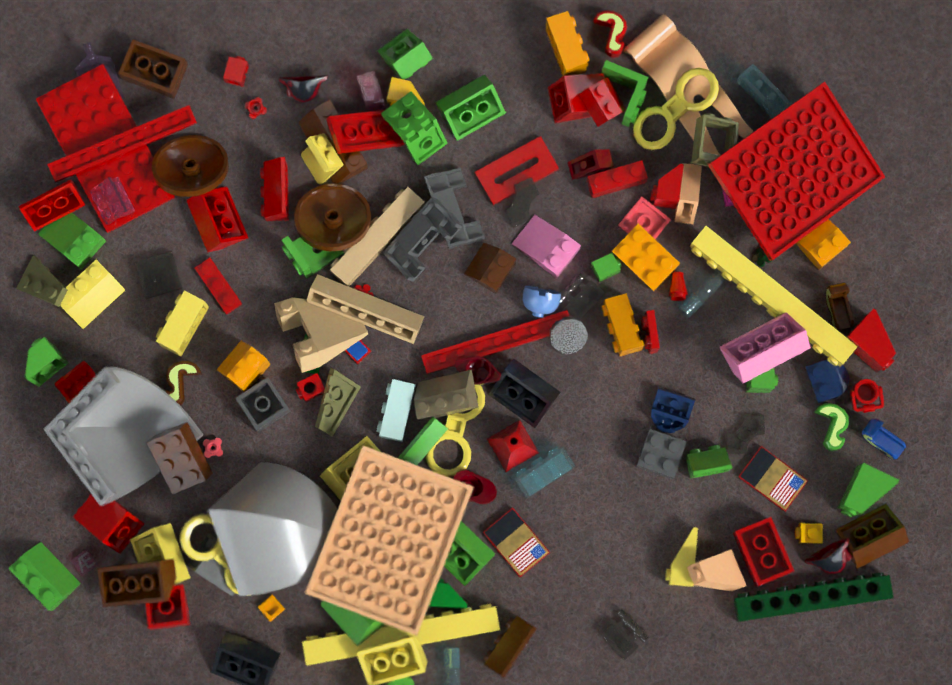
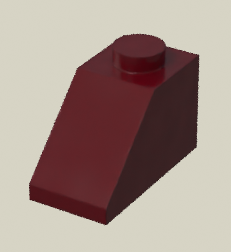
M594 149L567 162L572 180L614 168L609 149Z

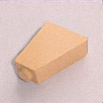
M683 163L680 199L676 207L674 222L693 224L699 202L702 166Z
M732 549L687 567L693 584L696 586L731 592L746 586Z

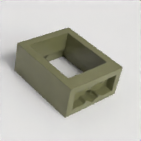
M706 113L696 119L691 163L709 167L707 164L720 156L703 152L705 126L726 131L725 152L737 143L739 122H734L731 118L726 117L718 118L710 113Z

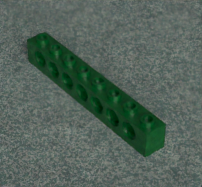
M884 572L874 573L872 578L865 579L864 575L854 576L853 581L847 582L845 578L834 579V584H826V581L815 582L814 587H807V584L795 585L796 589L788 590V587L776 588L774 593H769V590L757 591V595L750 596L749 592L738 594V598L734 599L737 622L893 599L890 575L884 576ZM869 582L875 586L872 594L866 590V585ZM850 585L856 590L854 596H849L847 593V588ZM830 588H833L837 593L835 599L828 597L827 593ZM811 591L817 594L815 602H811L808 598ZM791 594H795L798 597L796 605H792L789 602ZM772 597H776L779 600L777 608H773L770 605ZM753 600H757L760 603V608L757 611L751 609L750 604Z

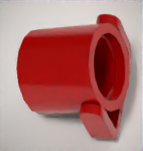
M871 379L860 380L850 391L852 408L856 412H873L875 409L884 407L882 386H878ZM879 396L880 404H871Z

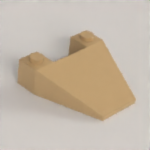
M292 297L274 303L276 317L282 331L284 332L303 325L309 338L293 344L295 358L302 373L321 367L367 336L368 331L365 325L306 302L307 299Z

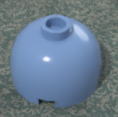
M525 286L522 300L524 306L533 312V316L544 317V314H551L558 308L561 293L550 289H540L535 286Z

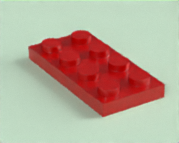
M385 110L329 116L326 119L337 154L404 146L405 143L382 117L381 113Z

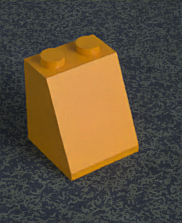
M240 341L217 368V371L245 392L256 383L271 364L266 357L252 346Z

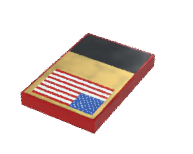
M762 446L738 476L784 512H786L808 482V480Z
M514 508L510 509L483 532L519 577L523 576L550 553Z

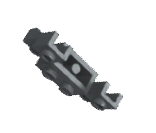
M431 197L423 208L412 217L408 225L400 231L399 235L385 249L383 254L401 271L407 280L414 282L425 269V266L418 259L422 252L439 233L444 238L451 240L463 226L452 213L446 210L438 199Z

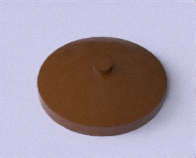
M201 135L182 136L167 142L156 152L152 161L153 177L157 185L167 193L182 197L198 196L215 189L225 179L229 170L228 156L224 147L214 139Z
M324 184L311 189L299 200L294 213L295 227L301 239L311 247L323 251H341L354 246L364 238L371 224V211L365 197L356 189L343 184Z

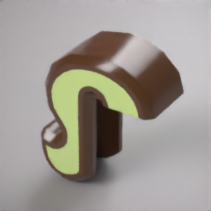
M845 282L828 285L826 288L827 305L832 316V325L836 330L850 328L854 325L847 297L850 289Z
M190 361L174 363L168 368L166 373L167 383L172 390H166L165 392L179 405L185 402L183 376L203 375L201 369Z

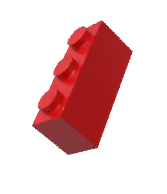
M638 161L587 177V184L591 197L595 198L647 182L648 177L643 161Z

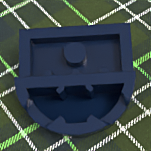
M824 360L805 367L818 404L837 398L847 390L849 375L843 365L840 367L838 365L834 366L828 360Z
M658 387L651 410V418L656 427L666 433H675V431L685 428L689 422L695 398Z

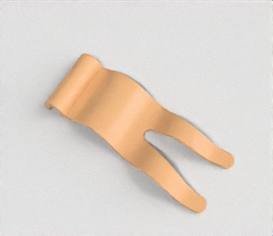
M664 14L623 49L653 79L667 101L676 95L675 88L677 82L685 72L693 68L709 70L695 46L676 29L674 23ZM703 76L691 78L684 87V97L689 103H694L693 98L696 95H701L706 99L710 92V83ZM718 84L719 91L712 106L723 118H731L732 121L739 122L738 135L741 138H745L753 130L745 123L732 101ZM688 110L678 120L694 141L696 119L701 117L699 111L693 112ZM705 126L703 152L720 155Z

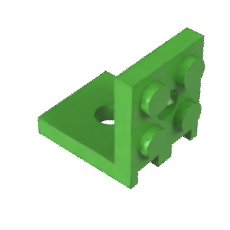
M606 60L602 69L604 77L634 90L622 121V125L629 127L630 122L634 123L640 109L637 106H642L647 92L644 89L648 77Z
M412 91L381 113L385 121L404 141L417 166L448 144L436 118ZM411 113L409 118H403L405 114Z
M289 236L282 239L284 244L282 246L283 252L289 260L293 258L294 268L299 275L304 274L306 279L344 254L343 250L314 253L313 247L304 242L301 237L293 242Z

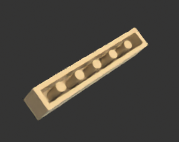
M409 187L405 190L401 189L395 196L396 200L384 207L382 210L384 213L379 218L376 216L371 221V227L360 242L345 249L343 257L341 259L337 258L331 264V273L344 285L349 287L425 205V202Z
M318 274L310 288L306 301L412 344L415 342L424 319L422 315Z

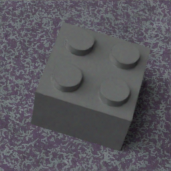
M268 377L236 397V400L258 433L291 412Z
M649 429L636 468L673 480L686 441Z

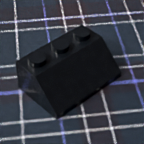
M513 359L504 369L500 380L495 383L488 395L536 428L560 394V391Z
M226 632L218 646L211 673L239 685H269L281 653Z

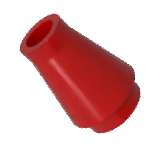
M673 272L669 296H671L672 301H684L688 295L684 273Z

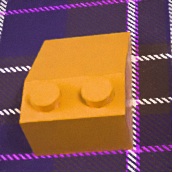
M828 219L795 244L820 270L851 242Z

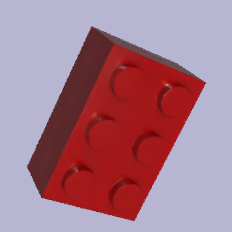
M772 517L733 532L755 587L794 572Z

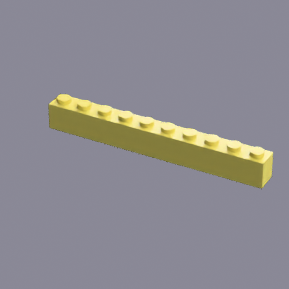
M705 226L691 243V251L696 256L705 258L707 260L706 263L711 268H717L722 272L721 275L726 280L735 282L737 284L736 287L741 292L750 294L752 296L751 299L756 304H762L766 307V311L772 317L776 318V316L778 317L787 312L806 330L809 343L813 345L812 348L817 353L826 355L828 357L827 360L832 365L842 366L858 347L709 227Z
M491 604L481 605L480 610L473 611L472 607L460 609L461 613L453 614V611L442 612V616L434 618V614L425 615L417 636L385 624L384 627L377 630L359 646L346 633L338 635L337 632L327 633L326 638L318 639V635L306 637L307 641L302 642L306 665L356 657L357 650L412 635L422 645L498 631L500 627L497 610Z

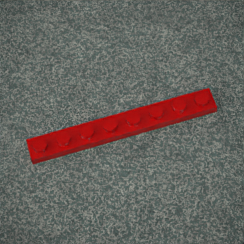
M190 105L47 165L54 181L58 182L195 125L197 122Z
M568 310L427 353L421 355L426 373L431 374L453 367L456 360L492 355L572 330L573 325Z

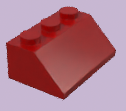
M279 157L265 161L264 168H260V177L264 179V186H261V198H264V205H261V216H264L266 221H289L288 164L285 157Z
M70 179L18 207L35 232L85 206V203L74 182Z
M228 187L215 188L205 194L192 196L186 200L207 252L218 251L248 239Z

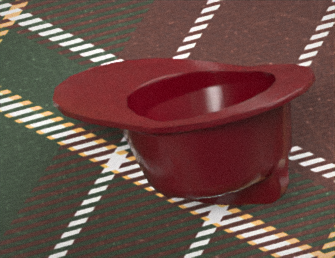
M461 470L453 477L454 480L473 486L468 502L489 504L497 496V489L492 481L471 471Z

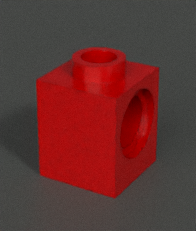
M240 56L229 57L223 77L225 83L244 86L245 73H247L249 68L245 58Z
M318 373L297 382L299 388L295 390L300 400L304 398L308 402L324 394L325 387ZM306 385H315L314 392L306 393Z

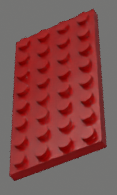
M104 64L36 98L66 156L137 127ZM147 145L76 174L107 233L175 198L174 195L161 189L155 182L152 172L154 157Z

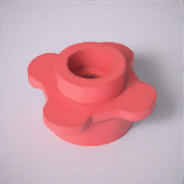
M215 438V440L205 439L203 441L205 446L204 456L207 458L216 455L218 457L222 456V440L220 438Z

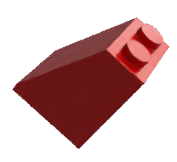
M604 73L567 75L550 85L548 92L554 122L560 123L591 117L578 94L605 79Z
M873 308L846 338L858 346L854 353L877 373L880 370L884 371L895 361L893 357L896 352L877 311Z
M92 494L89 495L88 499L78 508L73 516L75 520L102 543L119 554L122 553L130 543V539L134 538L145 524L116 500L100 506Z

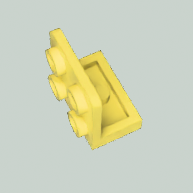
M324 133L310 136L306 140L308 147L301 153L302 159L318 184L325 183L344 165Z

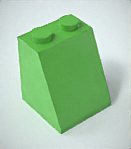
M862 463L856 467L838 508L842 510V514L848 517L860 515L898 484L899 480Z

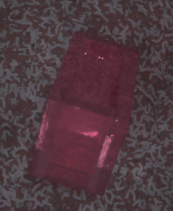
M375 71L356 76L367 112L386 110Z

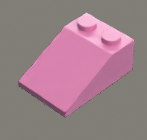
M536 215L533 216L512 243L513 246L556 279L581 247L580 244L567 234Z

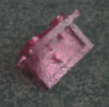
M111 177L106 178L90 191L92 199L96 203L106 225L135 212L119 177L114 179Z

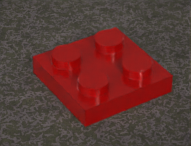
M649 310L642 317L641 327L642 331H646L644 338L645 350H649V354H654L658 352L660 346L655 311Z

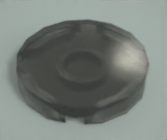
M564 317L559 321L557 320L549 332L551 345L562 354L576 353L587 342V329L581 320L575 317Z

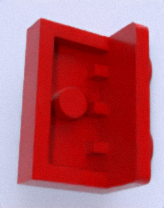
M83 361L66 375L62 376L54 385L67 402L70 403L97 375L86 361Z

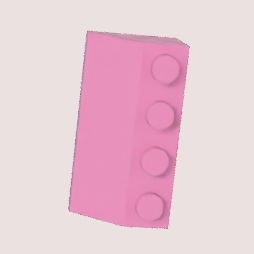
M787 312L720 346V350L731 370L743 383L810 348L806 330Z

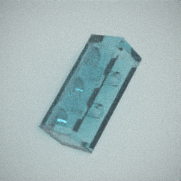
M754 64L748 67L737 80V83L771 118L792 104Z
M558 447L553 448L548 452L549 456L545 459L540 457L531 463L533 466L528 470L523 468L515 473L517 477L514 478V481L526 499L576 467L563 447L560 449Z

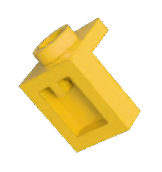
M799 523L798 527H795V539H799V543L822 544L823 524Z

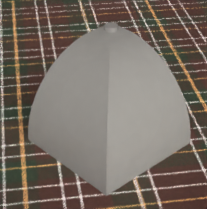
M116 367L104 368L44 428V431L100 506L130 493L161 472L147 445V442L154 435L185 422H188L197 441L204 435L186 411L164 390L141 375Z
M260 462L209 509L239 596L276 591L312 577L338 511L332 500L318 485L303 474L286 466Z

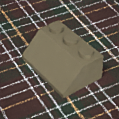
M472 370L418 382L414 397L417 419L428 420L432 417L437 418L479 408Z

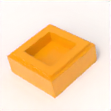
M273 594L258 606L270 622L285 610Z

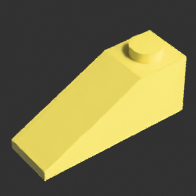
M692 528L670 564V569H666L665 580L669 581L668 585L694 586L687 567L695 564L698 528Z

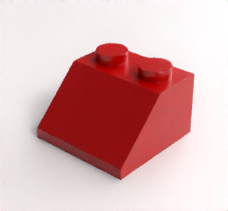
M608 78L602 79L578 94L597 127L627 110Z
M679 164L660 178L657 185H653L650 200L654 201V206L676 209L680 199L684 164Z
M184 584L174 585L167 601L146 603L148 629L157 630L190 625Z

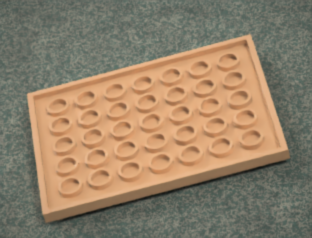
M363 446L305 593L417 636L472 493L473 486Z

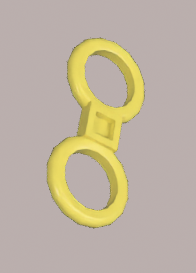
M693 68L685 72L677 82L675 88L676 95L662 107H648L638 115L633 126V133L637 143L649 150L661 149L668 145L674 137L676 121L688 110L693 112L703 111L716 100L719 87L715 75L704 68ZM693 77H706L710 83V92L706 99L695 104L686 101L684 97L685 84ZM651 115H663L668 126L666 134L658 141H646L642 136L641 130L644 121Z
M475 385L479 408L465 414L454 413L447 415L446 427L448 430L425 457L429 468L433 472L446 477H454L457 472L467 469L471 461V449L468 442L463 438L466 422L478 416L485 405V393L481 385ZM454 440L462 447L464 452L463 460L456 468L443 469L435 463L433 451L440 441Z
M201 514L192 517L186 522L181 531L180 541L183 550L189 557L195 560L206 561L214 558L225 567L224 576L227 586L232 592L238 594L219 538L215 547L207 552H197L190 546L189 534L191 530L200 523L214 525L211 516Z

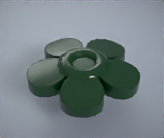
M761 247L757 248V254L752 256V261L757 263L759 267H764L765 261L767 263L771 262Z

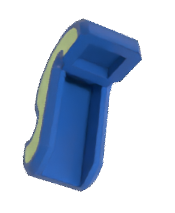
M876 418L871 419L862 430L863 438L874 447L883 451L889 458L893 460L898 459L906 448L905 442L882 426L884 422Z

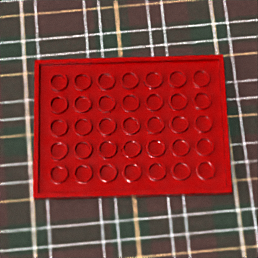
M825 82L816 86L707 164L770 261L774 260L885 178V175Z

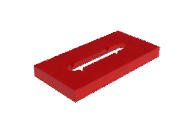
M540 136L475 171V175L492 205H495L559 170V167ZM534 157L538 158L539 162L507 179L503 183L496 184L494 182L495 178Z

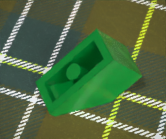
M439 579L428 607L467 608V603L449 583H445L444 579Z

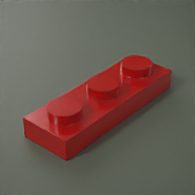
M210 257L195 267V270L226 315L242 305Z

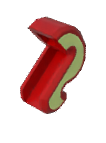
M602 11L595 16L593 23L611 28L605 53L610 58H617L624 49V42L619 41L624 38L626 33V21L622 15L614 11Z

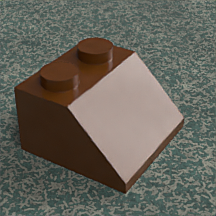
M483 243L464 275L496 294L514 267L516 258L500 248Z

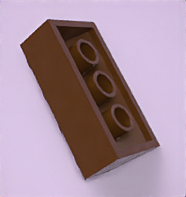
M329 99L313 108L298 123L307 139L310 136L324 133L336 151L326 119L329 116L339 114ZM361 152L337 154L344 165L330 179L333 184H341L368 169Z
M174 558L97 568L103 607L167 601L177 579Z

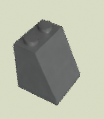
M207 533L196 551H210L215 547L218 539ZM190 558L186 564L189 568L229 595L233 596L235 594L226 584L224 566L214 558L206 561Z

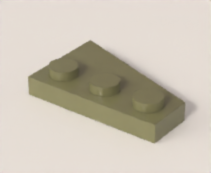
M35 255L32 256L16 288L57 307L61 305L68 291Z
M330 368L315 427L333 437L361 386L335 369Z

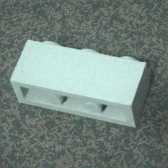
M392 379L391 384L388 383L386 395H389L388 400L383 402L381 410L384 417L383 421H379L377 432H380L379 436L381 438L399 442L403 441L415 384Z

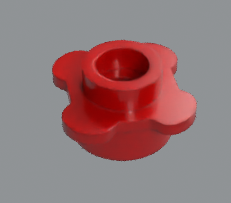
M259 97L245 104V109L249 111L251 119H256L257 116L264 115L267 112L266 107L262 105V99Z

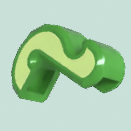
M832 403L823 404L817 407L814 413L832 419L823 445L828 451H836L844 445L845 438H840L839 434L847 429L849 416L838 405Z

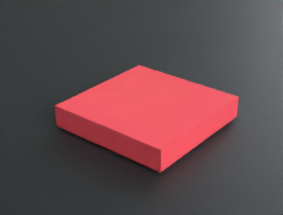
M641 196L618 226L629 234L639 223L656 239L671 219Z

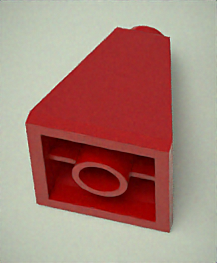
M520 420L487 438L506 472L539 454ZM515 440L518 443L516 445H512L510 441Z

